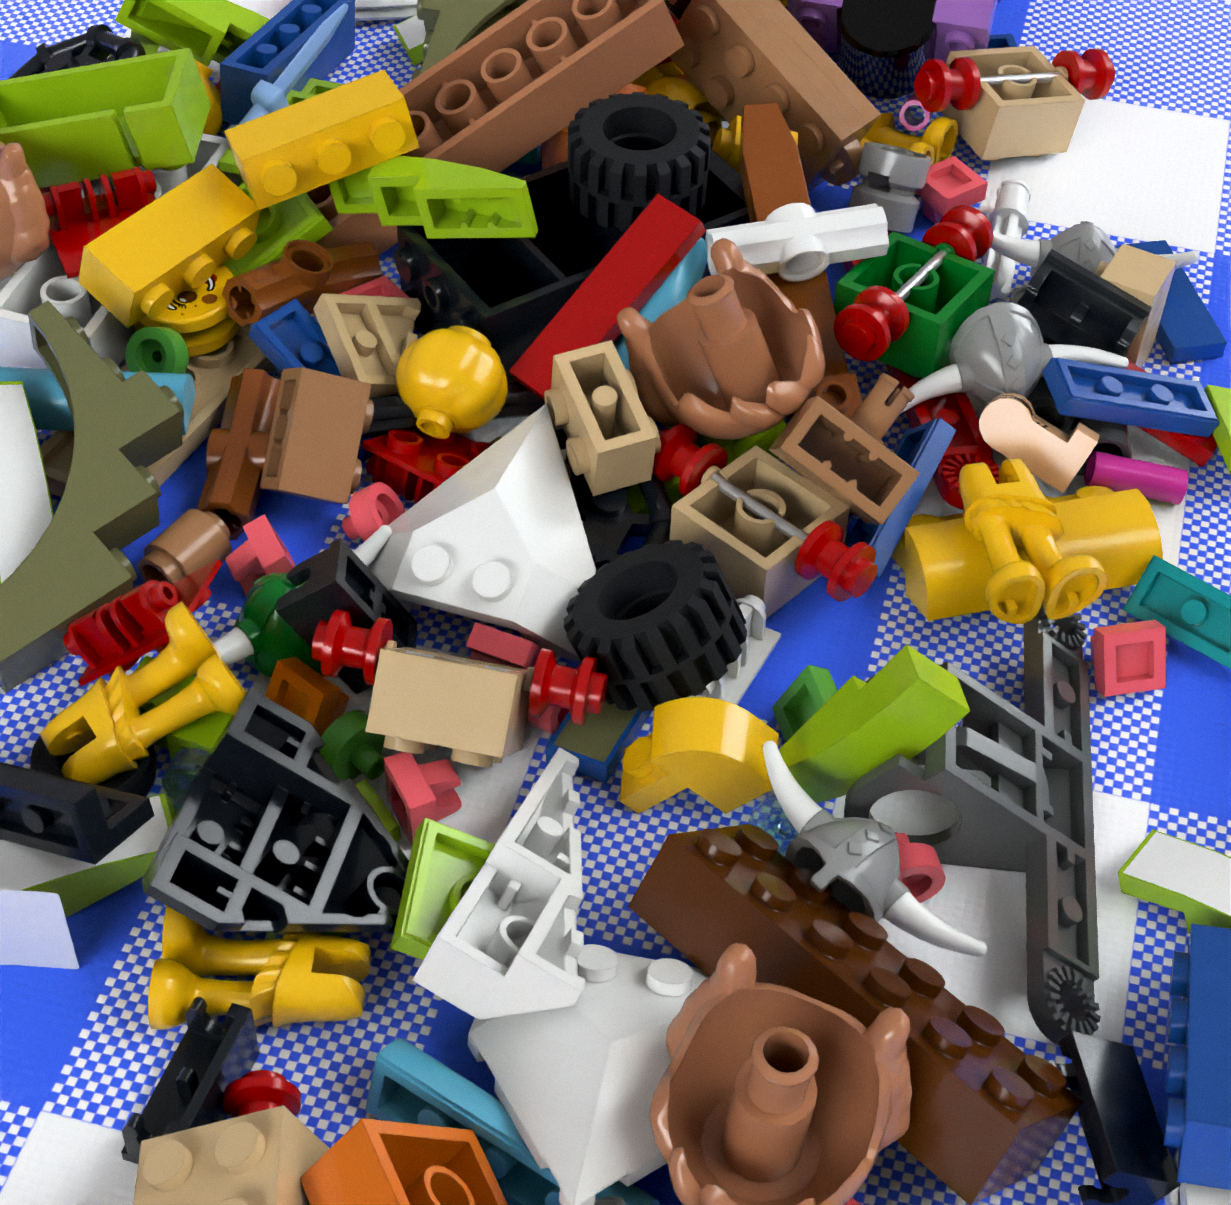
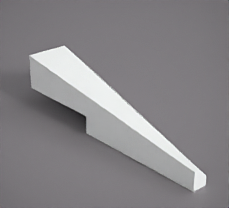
M560 747L495 844L485 864L437 935L412 980L478 1020L571 1007L575 1005L585 987V978L578 976V957L584 947V932L577 930L576 912L583 900L581 831L574 828V816L580 805V793L574 791L573 776L579 766V758Z

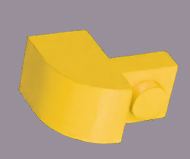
M685 697L659 704L654 707L652 733L636 739L631 745L624 748L620 802L637 814H640L689 788L727 814L773 790L762 747L767 741L775 742L778 747L779 733L746 709L720 699Z

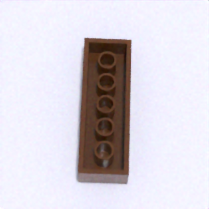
M742 824L668 835L628 905L632 911L708 977H711L716 970L717 962L725 949L731 944L738 942L747 944L756 957V982L789 987L811 998L834 1006L857 1018L867 1029L881 1011L889 1007L901 1008L910 1020V1033L906 1046L910 1065L912 1098L910 1101L909 1128L896 1141L969 1205H973L1036 1173L1083 1103L1078 1096L1065 1087L1066 1079L1055 1066L1038 1056L1026 1055L1003 1036L1005 1030L996 1018L978 1007L966 1006L944 988L945 980L936 969L919 959L908 958L886 940L888 933L877 921L865 914L851 912L831 895L833 890L830 884L823 892L819 893L810 884L812 876L816 873L803 867H796L777 851L779 848L777 841L761 828L751 824Z

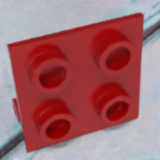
M136 166L132 167V169L111 173L114 191H111L107 176L101 174L98 176L101 190L99 195L94 194L89 178H83L82 187L85 198H82L78 181L48 186V193L42 194L46 212L50 219L48 234L68 279L79 276L83 246L156 200L153 192L157 191L151 169L141 171Z
M418 428L408 430L393 429L388 434L361 442L362 448L373 453L366 466L367 473L372 475L373 483H384L397 495H401L402 498L408 501L414 500L415 504L485 451L488 445L486 442H475L459 433L452 432L446 439L434 438L423 433Z
M217 559L172 584L167 581L149 580L124 595L113 599L111 603H106L98 609L72 621L63 636L64 645L68 652L75 656L80 655L88 664L78 683L84 686L105 674H108L111 678L117 666H121L124 672H126L135 665L142 655L152 650L159 654L169 643L164 620L168 610L183 601L191 613L200 608L211 596L212 591L208 587L223 563Z

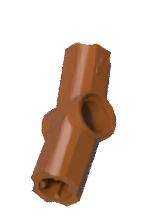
M307 240L290 241L284 247L280 259L227 280L222 296L228 306V315L241 327L256 323L295 298L311 315L314 313L313 308L322 293L339 294L381 277L383 272L380 268L379 252L369 241L325 249Z
M244 369L243 373L232 377L221 427L211 430L207 443V478L203 485L197 510L202 512L209 511L221 518L230 531L229 540H237L238 536L245 532L242 526L253 521L262 491L259 487L281 380L270 376L265 370Z

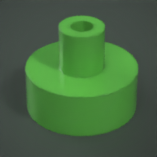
M144 327L137 330L129 339L125 358L128 370L131 372L144 370L145 372L185 373L189 354L184 339L174 329L169 327Z
M353 710L341 715L325 730L321 737L325 745L320 750V754L340 781L349 778L353 780L361 774L369 780H374L385 771V757L381 754L384 748L385 735L365 732L368 715L362 710Z

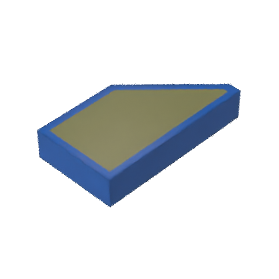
M604 701L600 715L588 713L584 726L573 724L569 711L546 745V762H550L560 747L579 758V766L576 773L607 784L624 757V748L632 744L652 711L641 712L638 707L625 711L618 709L615 703L609 705Z

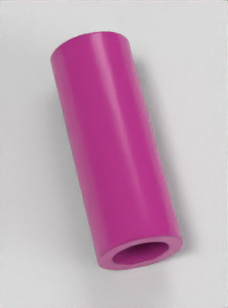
M913 95L901 107L899 120L907 130L918 131L928 124L934 112L926 111L921 102L916 98V95ZM910 106H920L924 110L925 117L921 119L913 117L910 113Z
M1092 451L1085 466L1084 484L1085 486L1107 487L1114 492L1138 488L1145 498L1179 505L1187 491L1188 472L1187 470Z

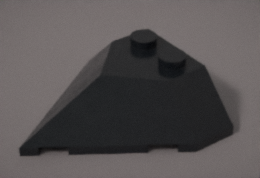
M249 688L193 779L142 879L144 894L211 931L394 932L409 860L352 780L349 778L340 782L320 754V750L325 743L312 724Z

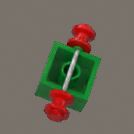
M960 205L951 208L944 214L940 222L929 228L924 234L922 242L894 231L888 235L889 247L886 255L862 259L836 283L834 298L836 318L833 330L840 347L849 356L857 360L866 362L878 360L900 369L910 376L921 379L946 367L950 363L949 351L952 339L961 324L976 310L989 305L995 270L975 263L977 259L989 251L993 244V229L986 216L973 207Z

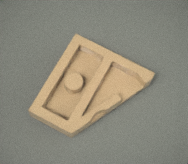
M322 293L313 310L341 377L372 384L369 398L399 395L395 371L402 352L413 341L417 340L418 335L413 333L414 321L421 311L419 299Z

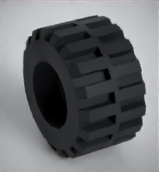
M645 92L609 95L607 99H596L590 102L589 108H581L575 114V120L570 121L568 127L567 192L570 193L569 199L572 205L579 207L580 214L585 218L597 219L598 225L606 228L617 227L620 228V231L624 232L628 230L657 194H660L695 216L696 209H702L706 202L708 190L711 130L708 123L703 122V116L697 110L688 109L689 105L680 100H670L665 95L645 94Z
M669 540L659 545L657 542L647 544L635 551L630 550L618 556L619 558L606 563L595 571L596 574L582 583L577 589L579 594L570 599L567 605L568 615L564 618V629L581 662L586 656L597 658V672L608 675L604 701L609 705L615 703L618 709L630 711L638 707L641 712L654 711L655 706L664 702L691 695L696 696L706 690V686L709 683L719 680L727 673L728 669L726 666L737 661L742 652L740 645L747 638L746 620L714 555L709 550H703L700 544L694 542L683 544L682 540Z

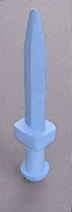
M344 3L321 23L274 84L264 80H260L251 92L253 106L238 125L289 106L286 98L287 94L329 43L347 13L348 4ZM230 125L228 129L238 125Z

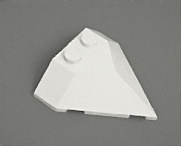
M546 403L391 522L388 526L391 527L392 534L368 568L409 613L413 603L517 630L523 639L534 642L541 649L553 650L554 655L557 657L581 663L566 636L564 618L568 615L566 608L570 599L579 594L577 589L585 580L590 579L596 574V568Z
M587 944L584 945L578 957V976L585 978V987L574 1006L483 1020L474 1018L468 1033L467 1046L476 1061H485L495 1077L494 1092L507 1110L514 1126L539 1168L550 1169L560 1186L559 1202L561 1205H594L596 1194L615 1182L620 1181L629 1187L667 1164L654 1140L649 1118L650 1106L658 1082L671 1062L665 1044L667 1028L680 1012L689 994L697 989L705 979L709 978L699 968L691 967L677 959L661 958L654 960L616 953L602 945Z

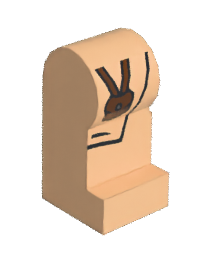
M1002 393L995 396L986 405L979 419V431L983 440L990 447L1009 459L1020 458L1032 474L1062 493L1065 492L1098 443L1100 436L1080 422L1071 435L1066 434L1037 416L1032 404L1024 396L1016 393Z

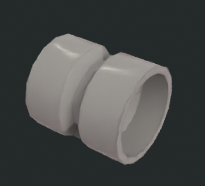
M865 142L857 170L863 177V182L853 186L848 208L876 203L878 207L882 206L888 222L887 230L904 233L912 232L920 206L914 194L916 190L925 187L932 158L896 146Z

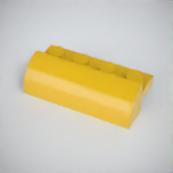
M1086 486L1078 489L1077 494L1054 498L1045 496L1055 506L1057 516L1061 519L1065 532L1056 541L1062 556L1065 558L1072 554H1086L1097 559L1108 578L1105 590L1137 584L1153 555L1163 559L1162 542L1155 515L1149 502L1138 488L1114 492L1103 486ZM964 510L959 514L941 517L928 514L913 515L891 556L905 572L906 596L928 621L989 611L986 603L985 588L993 571L984 540H975L973 532L965 528ZM1016 546L1021 560L1029 562L1025 549Z

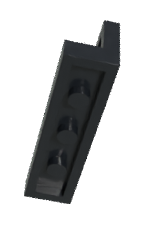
M0 762L1 840L96 865L155 816L148 797ZM112 816L110 819L106 821L105 817Z

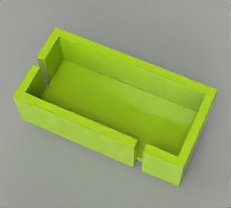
M190 47L0 80V142H3L5 145L19 143L22 146L26 163L31 169L39 189L78 181V184H80L83 178H89V180L99 179L98 176L101 174H105L112 179L111 173L132 169V167L144 166L146 170L161 168L164 171H174L187 164L194 163L211 103Z

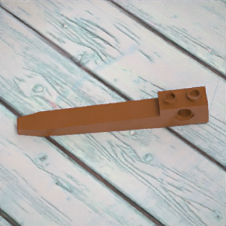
M778 104L744 105L741 118L739 168L750 223L765 221L770 213L787 204L805 203L811 206L798 146ZM826 270L812 279L801 282L783 280L779 273L766 274L780 291L793 302L795 309L803 308L811 312L821 336L825 371L821 382L812 389L807 399L819 396L844 416L851 418L861 405L862 399L856 373L849 374L844 350L840 347L834 335L833 325L836 314ZM797 410L794 413L787 416L788 422L791 420V418L794 416Z

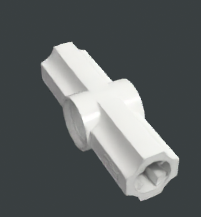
M791 203L774 210L767 216L765 221L708 229L705 238L707 263L710 274L718 275L711 258V247L715 241L726 238L736 244L744 260L750 265L757 267L765 275L779 273L783 280L801 282L820 275L829 264L886 255L889 247L888 222L883 207H878L876 203L817 213L808 204Z

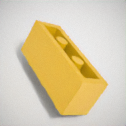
M384 69L224 131L240 176L259 210L420 148L405 98Z
M210 164L83 246L78 283L121 323L129 328L145 316L153 318L162 313L169 306L173 297L189 286L195 289L203 285L211 277L215 268L230 258L239 260L245 256L257 240L255 231L261 210L257 208L255 202L214 164Z

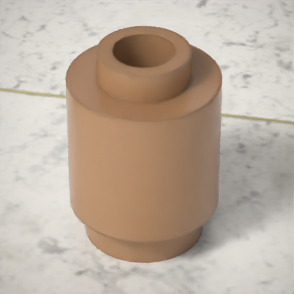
M188 509L145 547L144 557L138 562L139 573L145 582L157 580L159 582L167 581L172 584L217 559L223 563L226 557L232 553L229 541L230 531L223 520L214 513Z

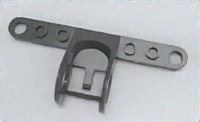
M1041 605L1038 614L1031 621L1023 624L1024 712L949 661H946L940 666L958 677L970 712L961 719L957 727L955 724L936 742L912 758L919 759V765H925V770L901 754H897L854 782L846 794L844 818L859 817L875 820L870 812L873 804L880 798L894 792L921 790L935 793L951 801L959 810L960 817L951 827L944 831L930 835H907L910 843H925L932 846L936 850L941 864L1026 873L1027 1001L1032 1018L1039 1030L1047 1039L1059 1045L1058 1041L1070 1031L1093 1035V1032L1099 1028L1096 1023L1100 1022L1101 1016L1095 1013V1011L1100 1009L1099 1003H1095L1094 981L1099 979L1089 679L1088 663L1083 660L1082 650L1087 634L1083 632L1086 630L1085 624L1078 623L1082 619L1080 613L1057 620L1048 619ZM963 769L983 771L991 778V787ZM1061 1000L1062 1003L1056 1004V1001ZM1065 1006L1066 1012L1061 1014L1060 1010Z

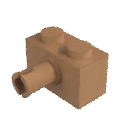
M304 367L283 369L259 488L326 503L348 505L349 496L357 490L362 474V463L357 456L361 435L367 433L373 418L374 405L373 401L369 399L372 384Z
M881 373L877 383L851 418L844 416L819 396L806 399L769 448V451L805 478L850 507L849 511L865 523L882 525L920 474V472L886 448L881 440L906 405L915 396L906 386H903L902 389L896 388L900 382L890 375Z

